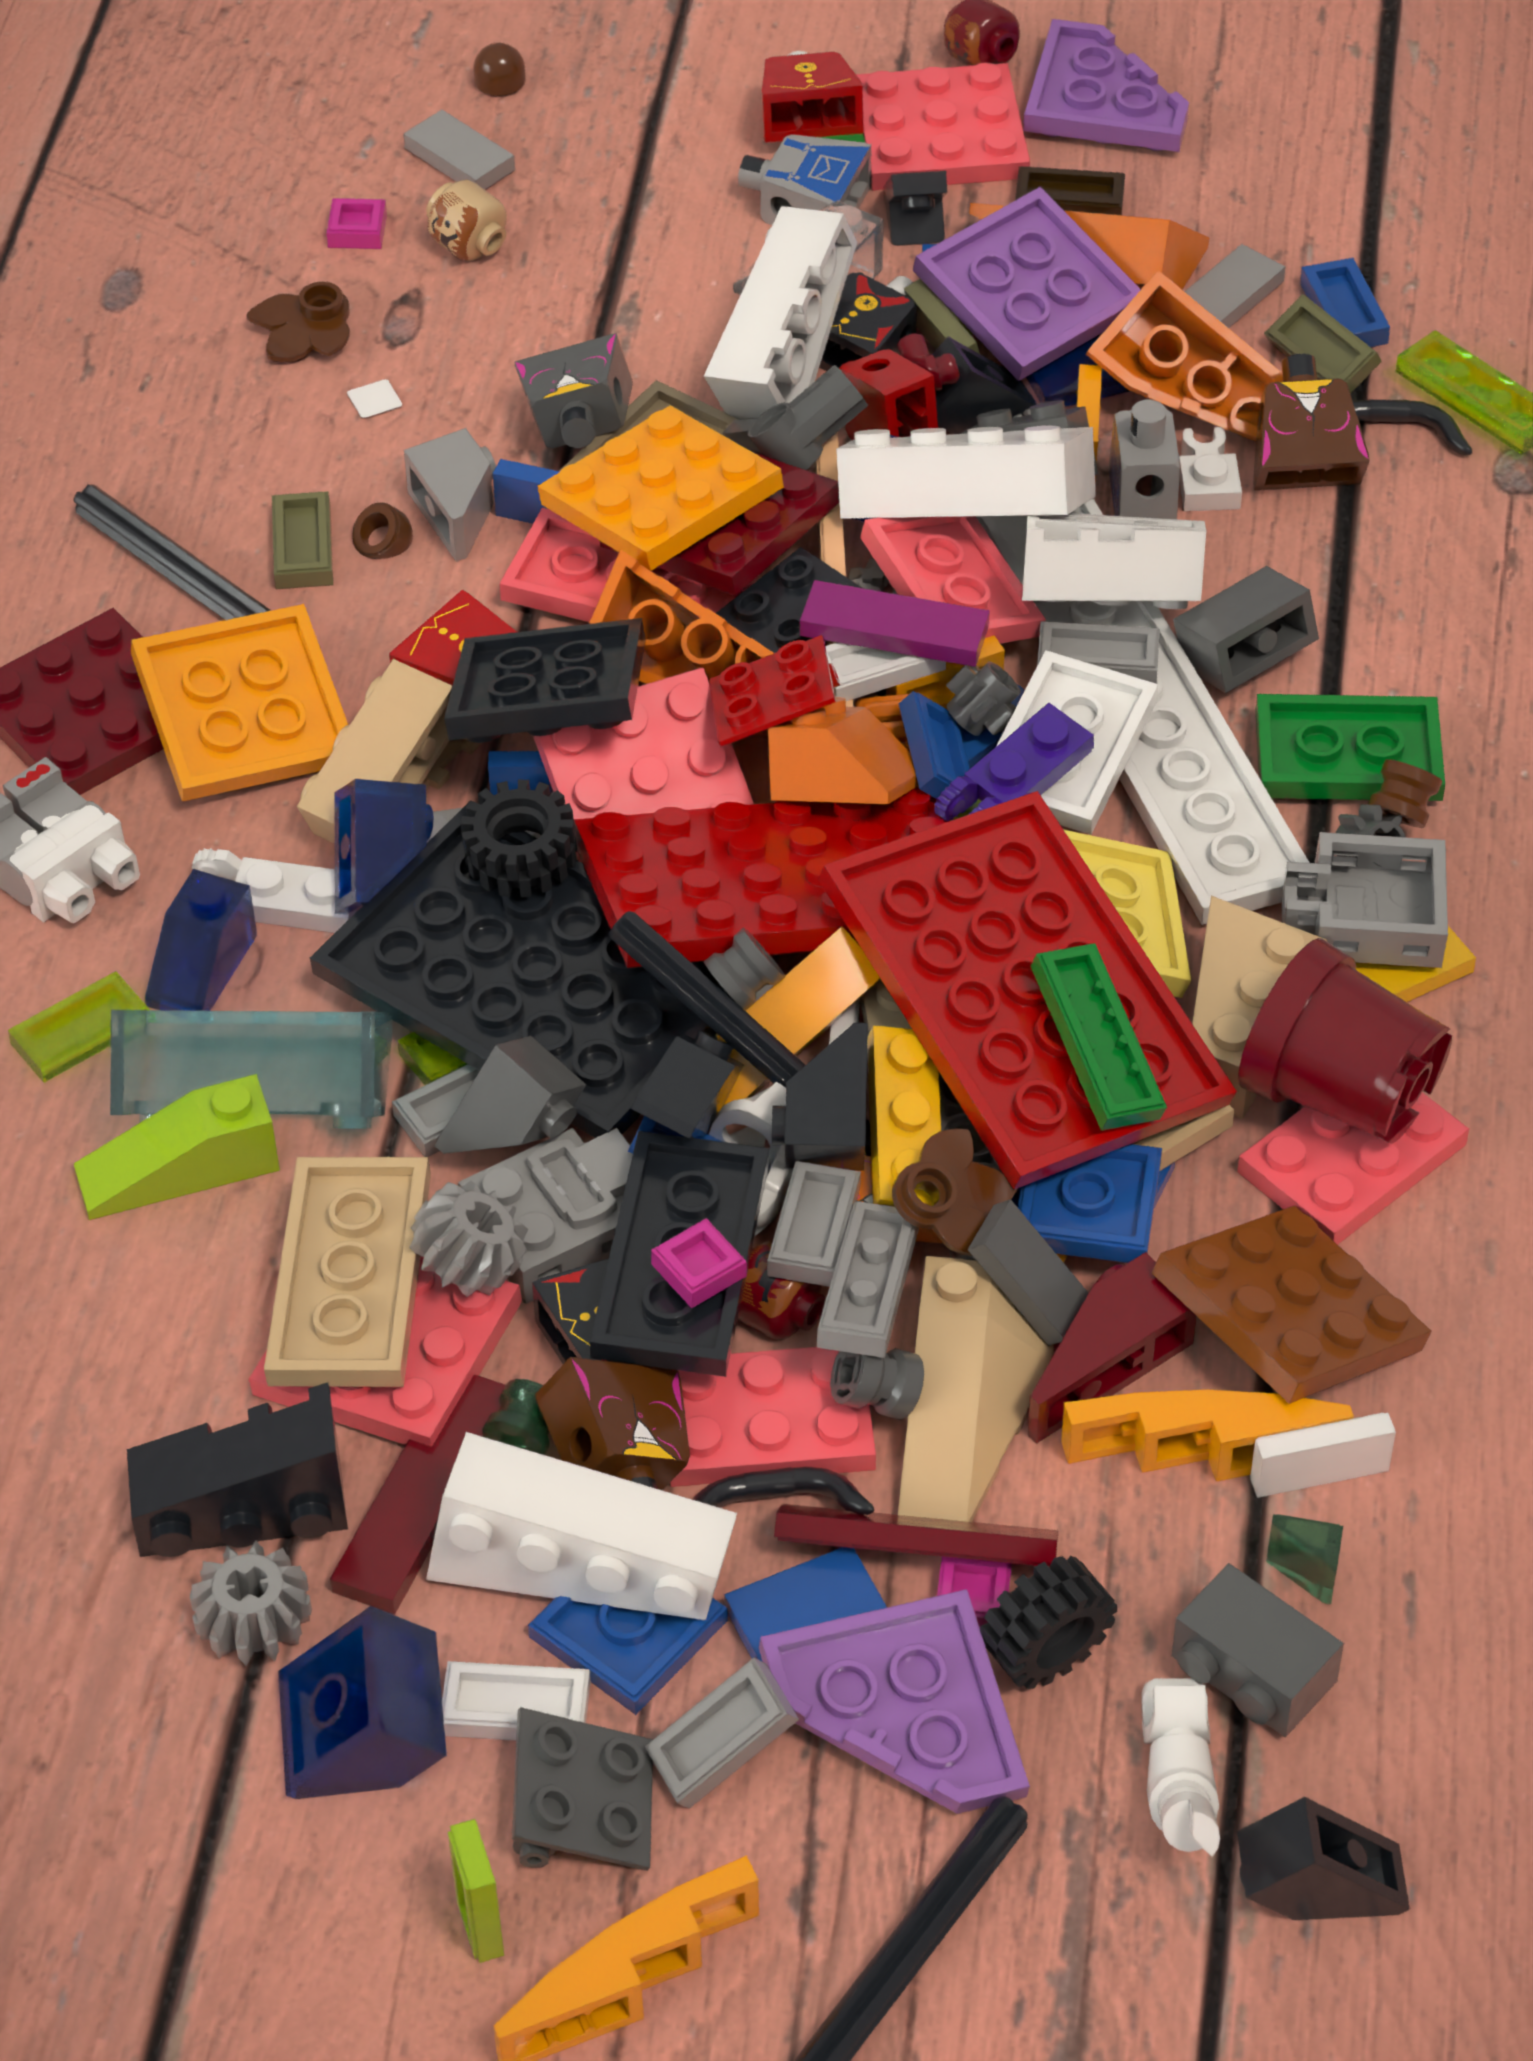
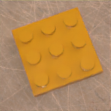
M669 405L663 410L653 413L648 419L622 435L610 439L604 446L576 463L564 467L558 474L537 487L541 505L618 552L620 549L645 568L652 571L784 488L781 468Z
M304 604L131 640V656L182 802L318 772L333 752L334 741L338 733L348 725Z

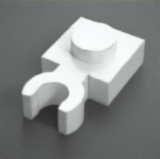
M1214 427L1213 441L1209 443L1196 441L1193 437L1192 428H1185L1183 431L1182 456H1179V485L1184 511L1241 509L1242 488L1236 454H1224L1226 434L1221 427Z

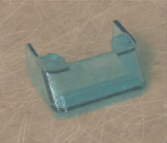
M111 1010L110 1115L139 1114L140 1123L192 1090L257 1074L270 1114L333 1116V1128H372V1117L385 1115L392 1045L391 1012Z

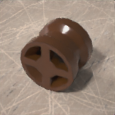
M1386 759L1380 771L1384 781L1380 791L1371 795L1368 805H1380L1382 815H1401L1402 824L1424 828L1429 818V813L1426 809L1428 800L1439 792L1442 780L1421 768L1400 761Z

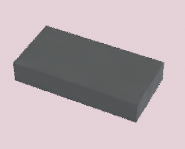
M1011 1199L995 1204L973 1239L968 1251L1047 1345L1059 1343L1062 1341L1089 1293Z

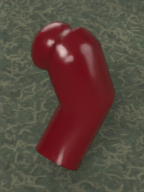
M909 334L898 342L901 356L934 375L935 391L942 390V385L956 383L960 378L954 355L945 353L940 357L934 358L933 354L929 353L926 341L922 335Z

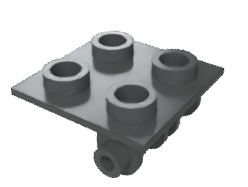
M520 1707L517 1711L512 1824L513 1850L520 1855V1863L531 1868L543 1867L549 1863V1856L560 1850L648 1871L651 1859L653 1760L645 1746L653 1739Z

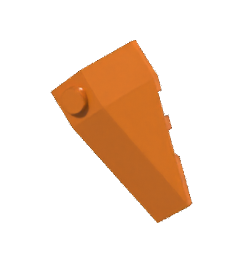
M970 203L969 214L983 219L1005 206ZM1065 211L1140 289L1159 270L1183 290L1208 249L1210 237L1169 219Z
M1159 270L1086 353L1089 358L1129 391L1158 401L1255 442L1259 404L1265 385L1271 382H1283V375L1279 369Z

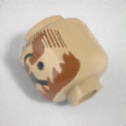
M469 180L446 183L429 200L426 209L428 231L435 241L457 258L473 261L484 255L490 256L498 251L506 238V230L504 228L507 219L504 205L477 183Z

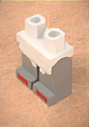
M44 757L2 785L5 796L0 793V888L25 906H30L32 914L43 923L57 914L74 924L91 912L95 904L93 888L102 882H106L113 889L122 891L139 879L140 872L137 857L125 844L120 820L109 812L106 814L96 803L86 801L62 780L60 768L48 758Z

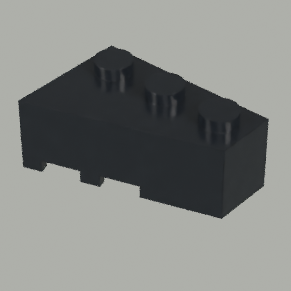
M329 1382L309 1388L308 1401L275 1412L272 1411V1407L267 1402L247 1409L248 1421L212 1432V1428L208 1423H204L127 1449L131 1518L140 1557L153 1555L174 1557L190 1550L227 1545L238 1548L253 1545L255 1540L258 1542L295 1536L315 1538L328 1532L347 1530L341 1461Z

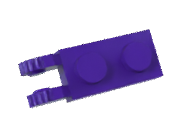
M1047 703L969 769L964 776H958L950 783L949 787H945V790L937 797V801L934 804L935 813L942 819L949 821L957 817L960 812L965 811L977 799L982 802L969 814L1036 791L1042 795L1092 752L1094 748V734L1051 703Z

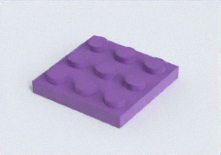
M1041 187L918 254L913 266L915 274L1018 381L1103 333L1141 290Z

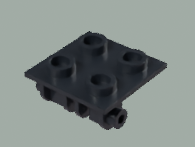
M800 547L721 608L716 614L749 638H753L773 653H776L782 646L792 641L812 639L800 636V619L814 580L858 588L862 587Z

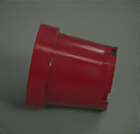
M1317 938L1304 946L1291 960L1263 1003L1244 1046L1239 1065L1238 1081L1241 1088L1276 1103L1290 1099L1392 1144L1404 1135L1419 1115V1112L1411 1109V1107L1418 1100L1422 1092L1424 1091L1431 1095L1451 1049L1452 1035L1447 1033L1450 1030L1449 1027L1424 1014L1358 972L1355 960L1324 939Z

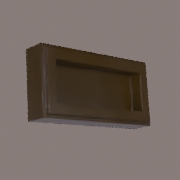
M1019 167L1015 200L1041 187L1064 211L1122 216L1125 173Z

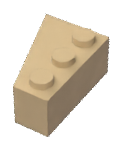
M395 659L392 660L384 674L377 677L370 684L365 696V703L352 723L342 728L334 741L333 752L320 772L310 777L302 790L297 808L313 834L372 862L399 834L398 816L417 814V807L411 804L429 785L440 789L450 778L449 771L444 768L461 750L472 754L481 744L470 742L467 739L450 741L448 739L444 717L452 685Z
M1211 895L1192 1024L1237 1092L1229 1105L1234 1109V1116L1243 1119L1257 1094L1241 1088L1238 1081L1240 1060L1251 1028L1268 994L1287 965L1304 946L1312 940L1321 937Z

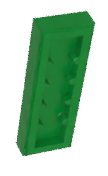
M1096 944L1036 954L1030 967L1100 1130L1103 1131L1161 1119L1167 1108L1166 1103Z

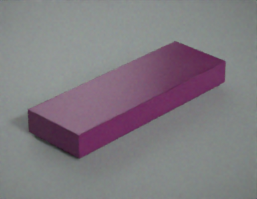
M814 580L800 619V636L815 638L822 635L826 641L976 667L989 628L990 610Z

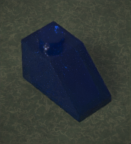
M354 779L334 792L335 914L347 915L368 903L427 846V841L433 830L434 816L431 805L426 804V785Z
M196 869L192 870L165 912L144 998L146 1007L203 1024L257 937L250 885Z

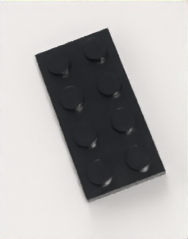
M638 1131L590 1338V1358L726 1377L746 1277L691 1308L652 1266L651 1250L707 1218L747 1261L748 1271L769 1168L770 1148Z

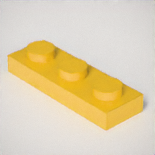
M873 1025L867 1037L873 1204L895 1207L892 1199V1187L896 1177L905 1167L918 1162L924 1143L932 1135L941 1131L939 1072L913 1029ZM915 1189L918 1198L925 1204L932 1206L930 1196L923 1190Z

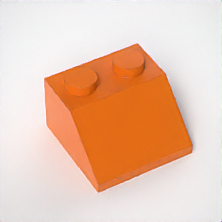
M835 697L836 702L768 728L771 800L890 804L919 786L911 753L867 707H846V699L843 697Z

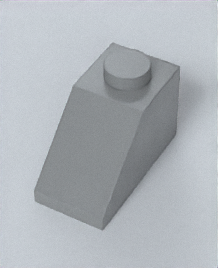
M464 428L404 450L408 493L456 562L467 558L494 505L492 490L493 472L496 468L494 458L486 446L480 448L468 430Z

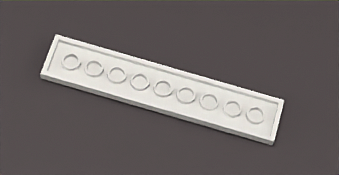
M1094 499L1071 512L1073 514L1103 515ZM1028 515L976 516L1023 585ZM1034 601L1045 617V622L1160 629L1156 682L1158 684V700L1119 780L1158 849L1169 853L1172 860L1174 877L1201 925L1207 924L1211 895L1251 911L1281 903L1287 862H1310L1159 608L1152 606V601H1129L1127 605L1122 606L1101 605L1093 601ZM1299 876V877H1304V878H1314V877Z

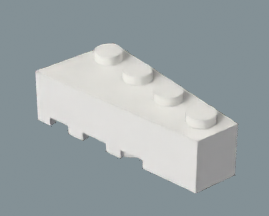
M781 206L772 227L767 232L765 243L704 374V378L725 413L739 420L759 418L764 412L779 403H790L815 382L857 245V240L844 213Z
M1034 426L1025 428L1024 431L1003 432L1001 427H980L967 430V434L946 435V429L926 428L911 431V437L890 438L889 430L874 429L855 432V440L836 448L840 518L1068 515L1096 497L1093 427L1060 429L1059 426Z
M466 1432L442 1496L426 1580L548 1598L564 1596L576 1602L597 1605L606 1604L610 1605V1607L706 1620L737 1513Z

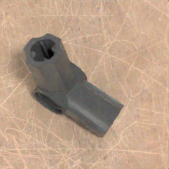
M834 365L790 403H779L768 409L759 418L734 420L722 435L749 451L807 470L823 451L822 444L863 411L868 404L842 371Z

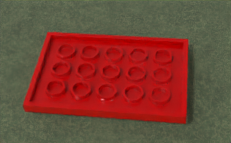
M915 787L890 804L776 801L775 803L745 805L739 802H724L718 804L715 808L693 810L664 807L656 810L654 813L624 815L617 812H604L597 814L594 818L574 819L577 851L610 928L613 927L624 913L628 911L635 912L690 962L705 961L713 953H724L733 945L734 935L743 927L752 934L770 955L814 951L841 927L856 941L818 880L823 866L949 821L942 819L935 813L934 804L937 799ZM618 945L627 968L642 967Z
M1038 791L823 866L818 878L820 884L1013 1190L1226 1107L1235 1096L1236 1089ZM1096 944L1166 1103L1167 1108L1161 1119L1103 1131L1100 1130L1030 967L1036 954Z

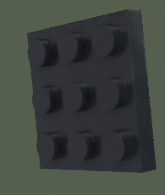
M642 618L465 638L444 717L449 741L467 739L474 743H484L495 740L503 734L528 732L534 736H546L556 733L562 728L588 725L594 729H608L619 725L623 721L632 720L646 642Z

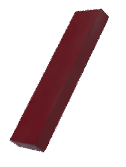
M474 1374L433 1446L431 1447L409 1439L331 1575L332 1593L393 1614L397 1612L433 1547L442 1496L466 1432L493 1439L514 1401L512 1386Z
M781 1504L776 1512L774 1537H778L779 1541L1034 1566L1045 1562L1050 1567L1053 1559L1057 1556L1059 1530L874 1512L870 1515H859L843 1509Z

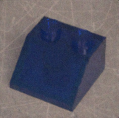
M370 1606L278 1671L286 1796L294 1799H305L400 1788L447 1756L435 1631Z

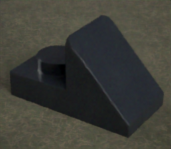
M946 171L892 174L883 187L892 244L898 246L940 243L944 241L942 199L947 194Z

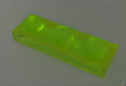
M1436 330L1397 356L1396 373L1519 454L1523 455L1533 447L1532 392Z

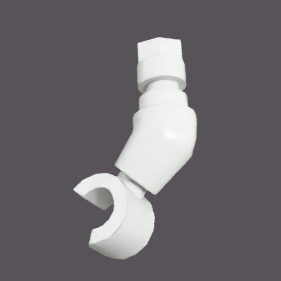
M1155 1678L1148 1681L1142 1689L1143 1738L1145 1744H1151L1147 1780V1797L1151 1817L1158 1828L1163 1831L1164 1837L1169 1844L1176 1849L1192 1852L1203 1848L1212 1857L1217 1851L1220 1842L1216 1821L1219 1801L1208 1746L1210 1744V1727L1208 1722V1697L1205 1685L1192 1678Z

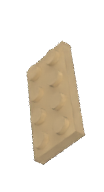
M297 1157L264 1366L268 1386H318L329 1382V1387H404L421 1257L409 1248L414 1238V1232L411 1227L416 1221V1213L423 1203L428 1201L431 1179L428 1157Z

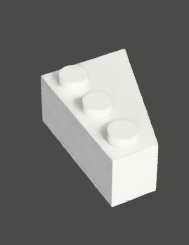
M1073 513L1068 515H1028L1022 601H1093L1097 604L1111 606L1127 605L1129 601H1152V606L1158 608L1185 609L1188 607V601H1201L1206 543L1205 521Z

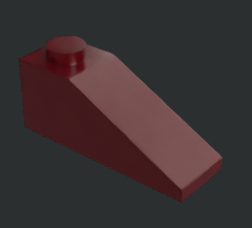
M1147 1252L1126 1265L1117 1264L1112 1266L1092 1286L1030 1396L1028 1436L1036 1444L1062 1428L1065 1402L1112 1396L1194 1344L1197 1316L1152 1274L1156 1261Z

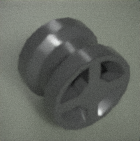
M744 927L734 935L733 945L724 953H713L704 961L706 967L718 983L744 1010H747L756 1002V993L765 985H776L785 978V974L775 960Z

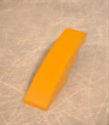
M841 927L786 974L785 978L760 997L746 1012L797 1056L881 979L859 944ZM733 1049L730 1057L744 1064L724 1105L733 1100L752 1097L770 1082L766 1076L735 1049Z
M1209 1389L1134 1392L1065 1402L1061 1443L1068 1464L1135 1451L1142 1473L1208 1460L1214 1478L1218 1482L1251 1475L1255 1439L1258 1437L1353 1419L1354 1415L1350 1405L1302 1398L1289 1404L1277 1393Z
M743 1856L676 1886L610 1925L548 1972L493 2025L498 2061H537L644 2019L642 1990L701 1968V1938L759 1916V1882L748 1856Z

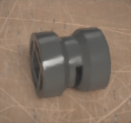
M897 1348L888 1351L885 1358L839 1351L831 1372L830 1386L832 1397L837 1403L858 1409L867 1404L873 1405L877 1413L901 1420L908 1417L920 1398L924 1382L923 1361L918 1354Z

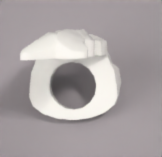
M778 1082L752 1097L733 1100L724 1105L717 1113L709 1135L727 1143L764 1147L765 1139L769 1142V1168L755 1236L775 1220L783 1207L793 1169H784L785 1145H772V1106H786V1087ZM730 1124L748 1126L730 1135L726 1130V1126Z

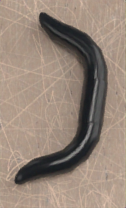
M1369 399L1353 401L1359 422L1421 423L1436 430L1447 446L1457 453L1466 456L1473 453L1471 446L1464 438L1453 417L1438 406L1411 400Z
M789 1467L729 1476L710 1483L693 1498L695 1501L721 1508L742 1500L793 1495L796 1493H817L831 1497L846 1511L859 1515H870L874 1512V1506L844 1475L829 1469L815 1467Z

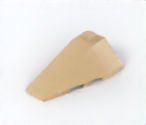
M926 1256L915 1354H918L923 1361L924 1382L920 1398L914 1410L908 1415L898 1515L966 1522L973 1521L999 1472L1001 1459L1014 1435L1019 1434L1027 1419L1030 1396L1054 1355L1055 1344L1047 1345L977 1260Z

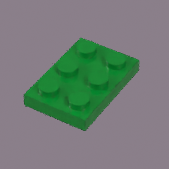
M1257 694L1255 717L1259 778L1271 798L1370 800L1373 793L1380 791L1384 781L1380 771L1384 761L1389 759L1413 765L1439 777L1442 780L1439 792L1431 796L1428 801H1443L1446 784L1437 697Z

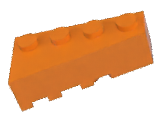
M621 549L589 623L642 618L646 642L638 687L702 667L709 681L710 678L720 675L722 671L733 664L741 662L751 663L774 654L753 638H749L710 609H706L682 593L679 588L663 577L657 576ZM768 729L753 735L768 740Z

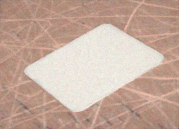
M386 379L347 392L362 418L402 406L401 400L390 382Z

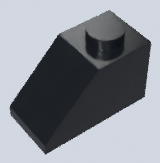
M949 336L934 351V358L940 357L945 353L954 355L960 375L956 383L942 385V390L935 391L938 428L946 429V431L952 434H960L977 425V416L980 414L1010 409L1013 418L1018 414L1024 416V411L1037 404L1021 380L1018 381L1006 368Z
M853 1023L786 1082V1106H772V1145H785L784 1169H794L795 1162L799 1161L864 1171L868 1023Z
M699 1030L695 1039L688 1035L677 1036L637 1095L631 1109L689 1139L707 1135L710 1133L713 1121L717 1113L724 1106L744 1064L730 1057L734 1049L733 1046L705 1031Z
M1305 1796L1237 1831L1241 1859L1239 1873L1246 1898L1295 1921L1400 1915L1410 1910L1399 1843Z

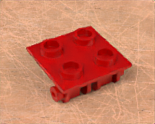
M822 635L807 641H792L782 646L774 654L751 663L741 662L733 664L722 671L720 675L709 679L718 742L721 747L836 702L833 688L840 686V680L834 665L828 662L825 641Z

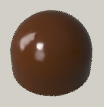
M492 43L485 46L475 58L473 67L474 83L483 93L492 96H506L517 92L524 86L526 81L525 63L521 54L513 46L506 43Z
M379 502L368 506L360 513L353 527L352 538L356 550L361 555L373 559H386L400 555L409 548L412 543L413 531L409 519L402 511L387 503ZM389 526L386 537L379 544L370 546L368 540L371 533L379 527Z

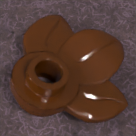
M330 282L311 283L305 286L299 295L278 294L254 306L246 314L247 320L251 323L272 331L266 345V353L268 359L276 362H294L304 358L312 350L322 355L331 356L347 344L350 336V328L346 323L350 314L349 301L342 294L341 289Z
M948 1129L932 1135L924 1143L918 1162L905 1167L899 1173L893 1183L892 1199L898 1213L907 1222L920 1228H932L947 1248L962 1255L973 1256L968 1251V1248L993 1205L1012 1199L1017 1189L1013 1190L1003 1173L972 1161L974 1153L973 1140L968 1129ZM915 1189L925 1191L931 1198L932 1206L922 1202L916 1195Z

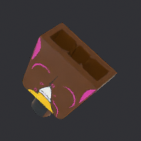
M1295 354L1284 358L1281 362L1283 382H1271L1265 385L1259 404L1253 477L1254 491L1361 484L1370 462L1369 453L1346 381L1340 378L1318 380L1315 357L1310 354Z
M570 1357L535 1394L538 1406L562 1461L658 1490H663L688 1464L690 1451L679 1370Z

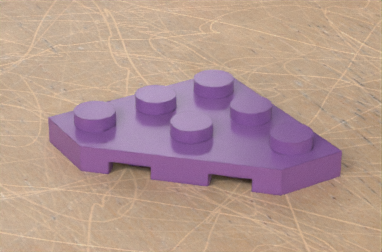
M1052 19L1024 113L1023 131L1041 133L1051 137L1063 136L1093 140L1103 144L1115 143L1145 147L1156 151L1168 150L1179 152L1188 120L1189 102L1177 91L1169 94L1158 84V74L1134 52L1129 55L1122 52L1115 45V35L1105 26Z
M967 1589L760 1637L759 1651L762 1661L767 1664L799 1718L796 1722L797 1725L956 1814L988 1807L994 1799L1002 1796L1008 1797L1012 1801L1027 1797L1030 1788Z

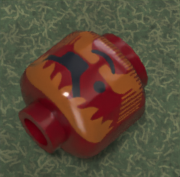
M963 0L952 8L945 19V47L952 57L968 66L980 63H1008L1017 51L1020 27L1016 16L1011 11L990 0Z
M767 1241L752 1248L738 1320L764 1335L780 1341L792 1336L800 1328L804 1331L810 1330L822 1315L826 1297L821 1294L822 1285L767 1276V1260L773 1242Z

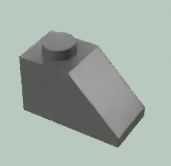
M532 1036L497 1044L434 1146L443 1154L517 1146L546 1137L555 1138L564 1132L575 1118L577 1109L573 1105L586 1084Z

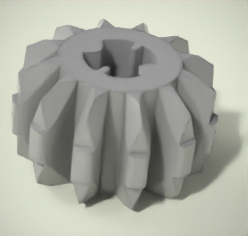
M471 1180L462 1187L448 1182L442 1189L437 1190L429 1201H425L416 1213V1221L411 1227L414 1232V1238L409 1248L416 1254L424 1257L421 1270L435 1272L441 1277L442 1288L453 1283L458 1286L466 1297L476 1290L490 1295L496 1288L501 1287L509 1276H513L523 1262V1255L527 1250L524 1245V1238L528 1229L522 1223L513 1219L516 1207L504 1206L497 1200L496 1190L485 1194Z
M255 1540L248 1554L238 1555L237 1552L227 1545L223 1554V1564L203 1561V1567L200 1572L202 1581L192 1584L190 1592L192 1610L195 1611L193 1622L196 1633L200 1635L201 1640H210L211 1649L216 1652L218 1658L237 1649L238 1659L247 1666L254 1652L264 1651L266 1655L275 1661L279 1653L278 1642L299 1645V1638L302 1634L301 1624L310 1621L309 1616L312 1612L310 1596L306 1594L309 1587L305 1572L302 1571L301 1566H291L290 1556L286 1554L283 1547L265 1556L263 1547Z

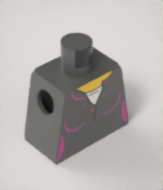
M617 333L515 361V368L529 407L547 448H556L563 445L582 448L589 445L595 436L617 431L624 426L633 380Z

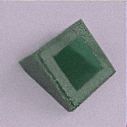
M1273 1514L1266 1562L1325 1604H1331L1343 1526Z

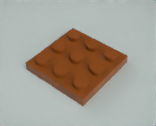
M1295 1205L1162 1252L1152 1271V1274L1289 1404L1422 1351L1432 1332L1410 1311L1409 1307L1402 1300L1394 1297L1364 1269L1363 1265L1356 1258L1347 1254L1318 1227L1317 1223L1310 1216L1302 1213Z

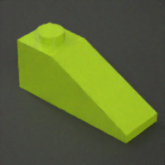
M257 1074L192 1090L73 1163L89 1220L280 1171L273 1122Z

